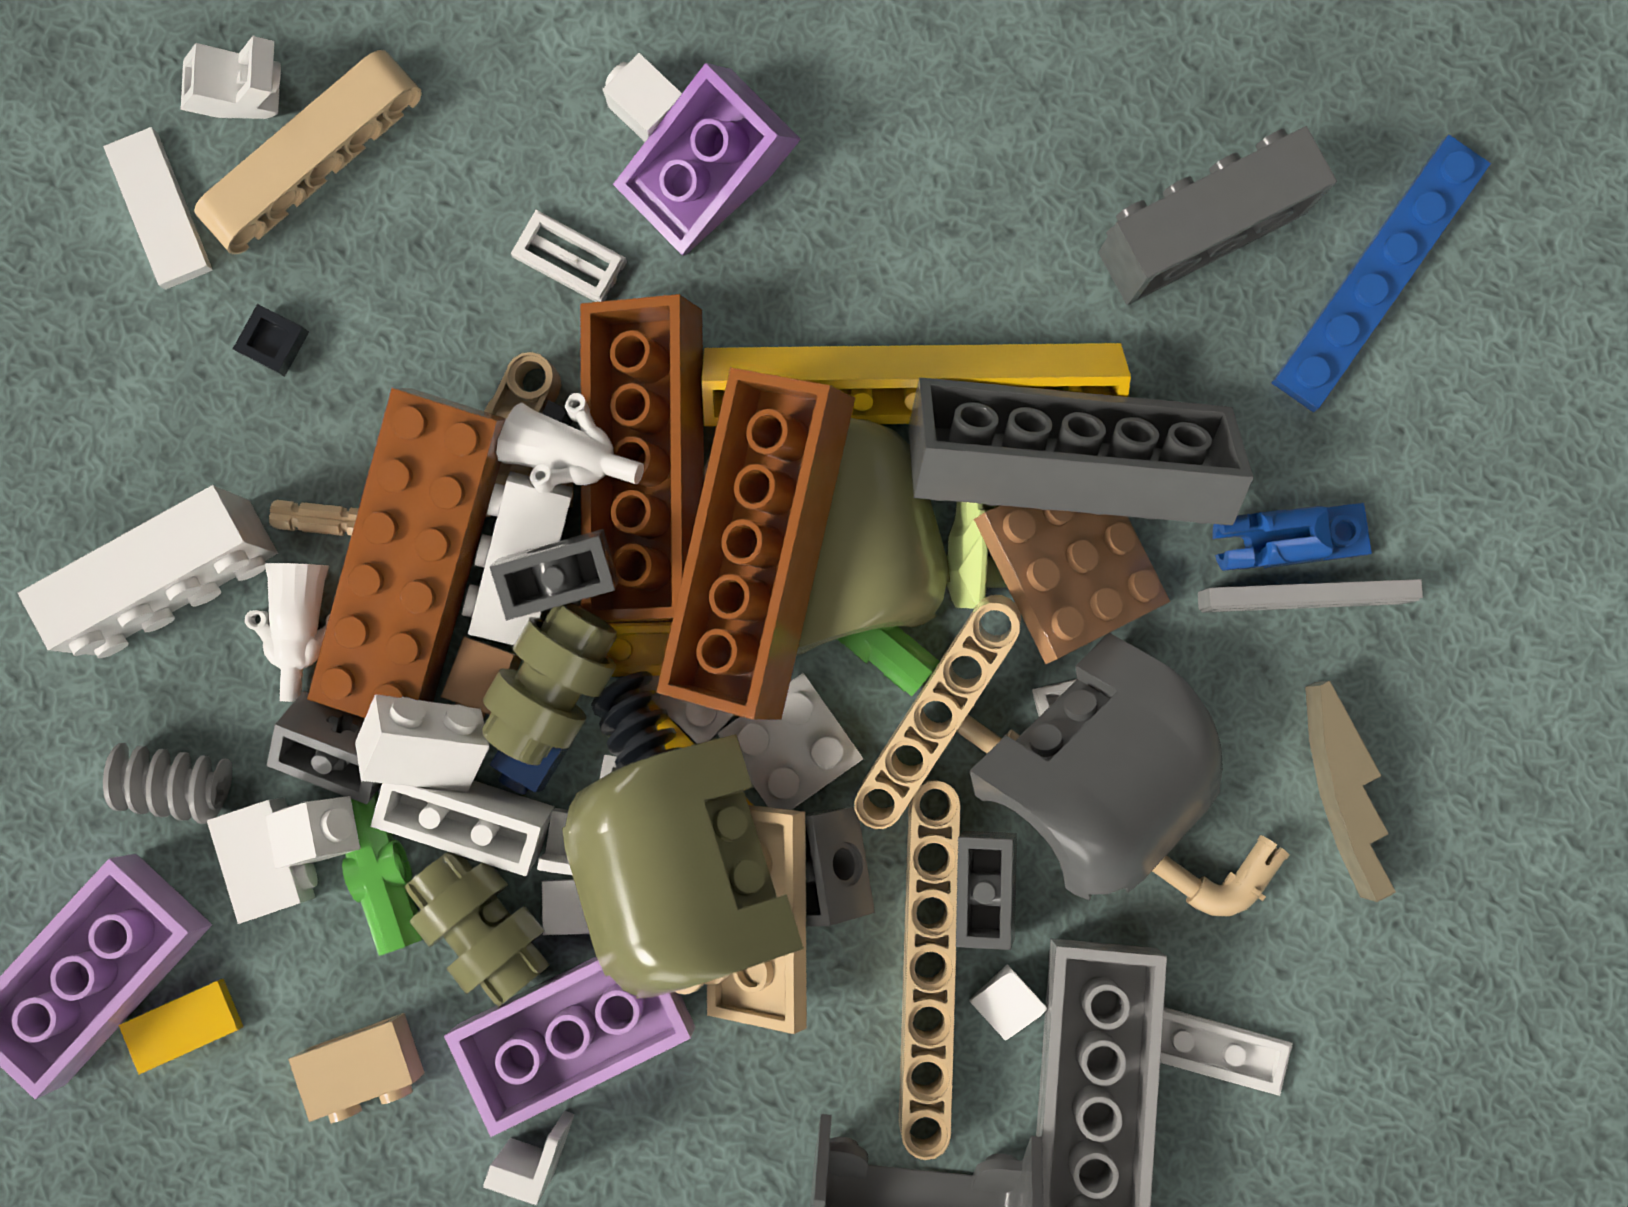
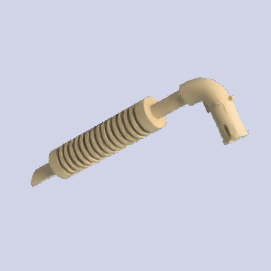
M968 714L957 730V733L985 753H988L1002 739ZM1012 729L1006 734L1015 741L1020 737ZM1260 835L1257 843L1235 874L1230 872L1222 885L1212 882L1205 876L1200 879L1168 856H1165L1152 872L1187 896L1186 902L1195 909L1211 916H1232L1247 910L1257 899L1261 901L1265 899L1266 896L1262 894L1290 854L1283 848L1278 849L1276 843Z

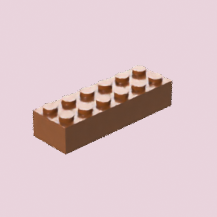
M680 294L580 303L581 395L584 396L596 427L601 428L607 434L613 446L614 455L637 461L644 465L643 475L638 484L605 475L595 483L581 485V535L604 529L619 579L614 591L582 599L581 607L597 615L607 623L672 622L704 485L702 309Z
M730 367L656 693L752 720H782L855 397L830 385Z
M391 388L307 700L366 718L375 694L398 698L407 697L427 702L434 701L501 465V461H498L496 453L497 443L507 418L412 388Z

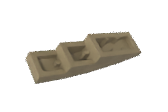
M1314 682L1306 686L1305 689L1309 742L1320 797L1336 846L1360 897L1379 902L1396 893L1370 844L1389 833L1363 786L1381 777V774L1331 682Z

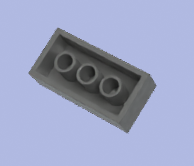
M1304 126L1289 135L1285 129H1280L1257 143L1255 146L1257 151L1243 158L1237 152L1230 154L1210 167V175L1196 182L1193 181L1191 176L1185 177L1165 189L1162 193L1164 198L1147 206L1145 201L1141 200L1116 215L1118 221L1106 232L1108 237L1098 253L1126 305L1306 215L1337 182L1308 127Z

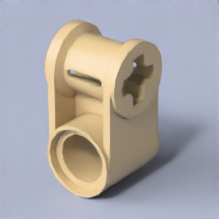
M532 352L521 353L509 363L494 397L490 400L484 411L507 418L514 406L523 403L542 414L548 400L555 403L561 388L560 375L556 368L540 354ZM533 369H544L546 379L543 386L534 392L525 391L523 388L525 375Z

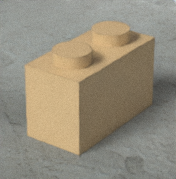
M405 1013L306 1048L288 1059L309 1122L327 1115L330 1123L339 1122L361 1112L360 1103L376 1097L380 1098L381 1104L401 1099L413 1092L411 1084L416 1082L425 1073Z

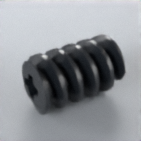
M636 672L616 680L605 687L599 697H594L591 704L594 715L601 718L599 726L602 734L609 737L607 741L609 752L617 756L615 760L616 769L659 754L681 749V747L670 749L665 747L668 742L676 737L674 728L661 730L657 728L659 724L668 718L667 710L657 709L650 711L649 709L650 706L660 699V694L656 693L657 690L643 692L641 688L653 680L650 672Z

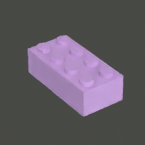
M137 854L109 858L0 976V1067L34 1099H38L65 1086L119 1027L118 1025L127 1019L212 924Z
M594 957L508 999L500 1007L496 1005L459 1023L444 1037L490 1137H493L691 1039L695 1025L679 993L672 992L653 998L636 999L635 995L624 991L610 976H605L597 957Z

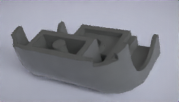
M1108 633L1076 665L1077 680L1016 741L1005 735L970 770L975 796L982 801L1000 803L1015 811L1029 822L1048 842L1056 854L1063 872L1065 888L1087 900H1090L1092 895L1110 894L1124 888L1127 892H1130L1140 884L1211 807L1220 793L1223 771L1222 748L1215 723L1206 706L1191 686L1169 666L1111 633Z

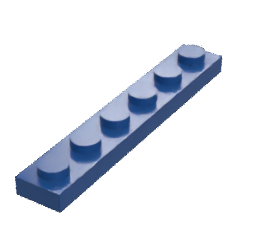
M1447 135L1441 141L1271 382L1273 385L1312 412L1320 408L1491 164L1451 135Z

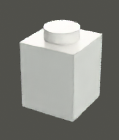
M640 53L629 63L622 62L617 65L607 77L606 86L603 88L608 107L644 142H646L682 94Z
M350 796L304 802L265 815L275 869L318 862L360 849Z

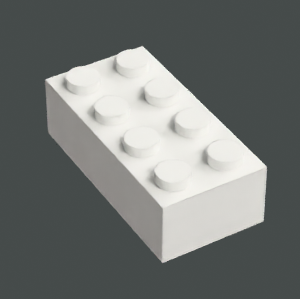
M212 485L18 592V595L47 650L73 653L74 656L86 654L105 658L128 646L126 638L141 629L144 632H152L168 625L175 619L172 612L190 603L194 607L215 599L221 594L219 586L236 577L238 581H243L260 574L266 569L265 561L278 554L250 501Z

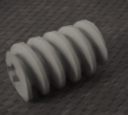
M118 743L111 750L106 760L103 775L104 797L107 805L116 811H124L129 808L136 814H147L150 811L155 817H168L171 814L176 820H189L192 817L197 823L207 824V820L217 817L228 796L232 780V763L229 759L223 758L217 764L215 772H212L210 756L200 755L192 769L189 753L179 752L173 764L170 765L171 760L168 749H158L150 762V752L147 746H137L129 758V747L127 744Z

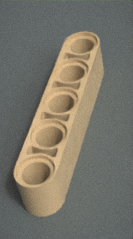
M377 50L370 53L210 188L198 200L194 211L196 216L229 253L240 254L250 248L247 243L254 237L259 240L288 215L286 209L293 203L298 207L325 184L327 180L324 177L331 171L336 174L366 149L363 144L368 139L372 138L375 141L404 116L401 112L408 105L414 108L420 101L421 89L388 52Z
M991 595L982 599L976 605L871 767L854 801L857 817L864 825L873 829H885L892 826L900 818L1014 645L1020 632L1021 614L1017 605L1010 598L1003 595ZM991 610H999L1009 617L1011 628L1001 635L990 634L983 628L981 617ZM960 656H970L979 662L982 672L973 679H963L954 672L952 662ZM931 701L943 702L950 708L952 717L946 722L936 723L926 716L924 706ZM903 745L913 746L921 752L923 761L915 766L905 765L897 758L896 749ZM874 789L885 790L892 795L895 804L888 808H879L870 801L868 792Z

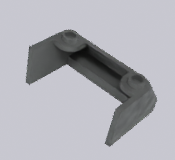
M821 1114L810 1207H1044L1042 1137H1030L1022 1161L1009 1154H993L988 1156L986 1161L976 1166L973 1175L868 1165L867 1151L858 1146L855 1140L847 1137H834L830 1139L832 1115Z

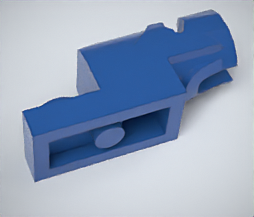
M1364 503L1334 507L1313 506L1237 515L1233 525H1213V540L1241 537L1244 540V549L1228 550L1225 553L1215 555L1222 571L1264 567L1265 569L1372 554Z

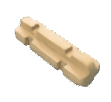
M275 500L270 507L269 523L272 527L282 530L295 531L297 527L302 532L344 536L345 532H347V535L352 536L359 508L351 507L347 511V508L342 506L303 502L299 506L298 503L293 501Z

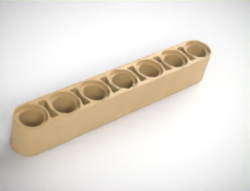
M934 779L923 781L908 806L899 1127L903 1144L911 1155L923 1160L937 1158L949 1146L952 1113L960 801L954 788L945 782ZM931 789H940L947 797V809L938 818H927L920 810L921 797ZM929 843L941 844L946 851L945 863L936 871L923 870L918 862L919 852ZM930 897L939 898L943 901L945 907L942 918L935 924L928 925L920 922L917 919L916 912L921 901ZM925 952H935L943 958L942 969L934 977H921L915 972L916 960ZM930 1006L941 1011V1021L935 1029L921 1031L913 1025L915 1014L923 1007ZM922 1062H932L940 1067L938 1078L929 1085L917 1084L911 1078L915 1067ZM919 1118H933L938 1122L937 1131L928 1139H918L910 1133L911 1126Z

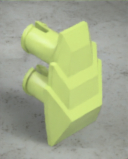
M957 502L955 521L948 540L947 555L950 582H947V587L956 608L974 609L982 599L986 598V588H1008L993 557L988 556V547L974 521L976 517L1000 505Z

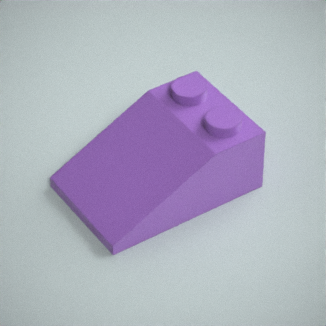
M705 63L613 185L681 255H687L772 176L801 139L732 69Z

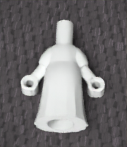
M579 393L569 396L565 408L569 417L573 421L578 422L581 431L543 415L523 403L514 406L504 422L497 443L496 453L498 461H502L504 464H519L534 468L531 472L530 480L535 489L540 493L550 492L555 485L574 482L576 485H588L599 481L605 475L638 484L642 478L644 471L643 463L614 455L613 446L607 434L601 428L596 427L584 396Z
M265 563L268 577L269 613L262 610H250L245 615V623L247 627L255 630L264 642L263 651L267 659L281 669L280 701L295 702L302 694L303 669L311 666L318 660L330 617L329 614L326 618V625L317 630L324 584L329 566ZM258 615L261 617V621L259 624H257L255 621V618Z

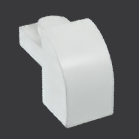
M252 36L240 53L195 43L183 60L181 110L217 118L267 119L278 114L281 64L273 61L274 41Z

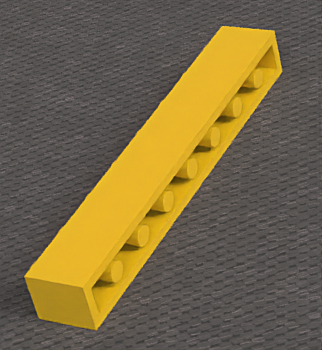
M1121 343L704 348L702 369L704 426H717L730 367L830 385L855 397L851 418L867 419L878 424H909L919 377L1128 397L1131 374Z

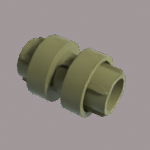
M574 603L553 607L545 620L530 617L513 646L514 652L524 661L518 671L507 668L500 669L483 698V703L491 711L489 718L482 728L485 739L506 755L530 765H540L552 747L560 749L569 748L586 720V714L576 704L581 694L599 697L617 667L615 662L607 655L617 638V631L597 615Z
M447 852L421 871L404 887L421 909L409 922L429 948L443 938L450 945L459 958L446 969L466 995L480 984L492 1001L500 1007L550 965L532 943L545 930L526 906H523L512 915L497 898V895L508 886V883L494 866L481 863L473 868L464 856Z

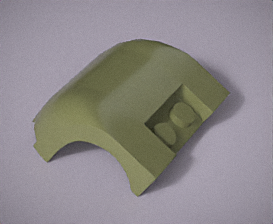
M851 418L797 655L806 653L826 642L859 632L891 626L914 628L924 625L937 616L935 612L944 599L946 584L950 582L948 561L931 500L914 498L910 445L896 431L871 420Z
M736 734L659 754L617 769L577 792L576 797L569 806L566 826L562 828L564 847L596 957L605 976H610L624 991L635 995L636 999L653 998L680 991L804 949L787 894L777 897L744 793L745 790L753 786Z

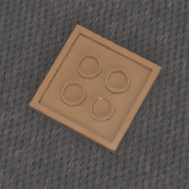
M1000 505L974 519L1045 664L1057 660L1171 602L1128 516L1097 515L1083 512Z

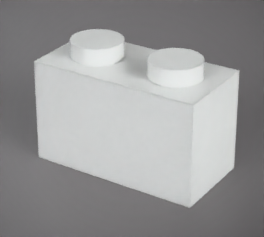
M375 694L355 742L361 781L468 793L489 748V742L483 736L484 720L481 709L470 708L464 705H448L419 701L407 697L398 698Z
M285 798L266 800L207 820L238 924L315 898L313 887L317 886L318 878L313 862L275 869L265 815L292 807L291 805L287 806Z

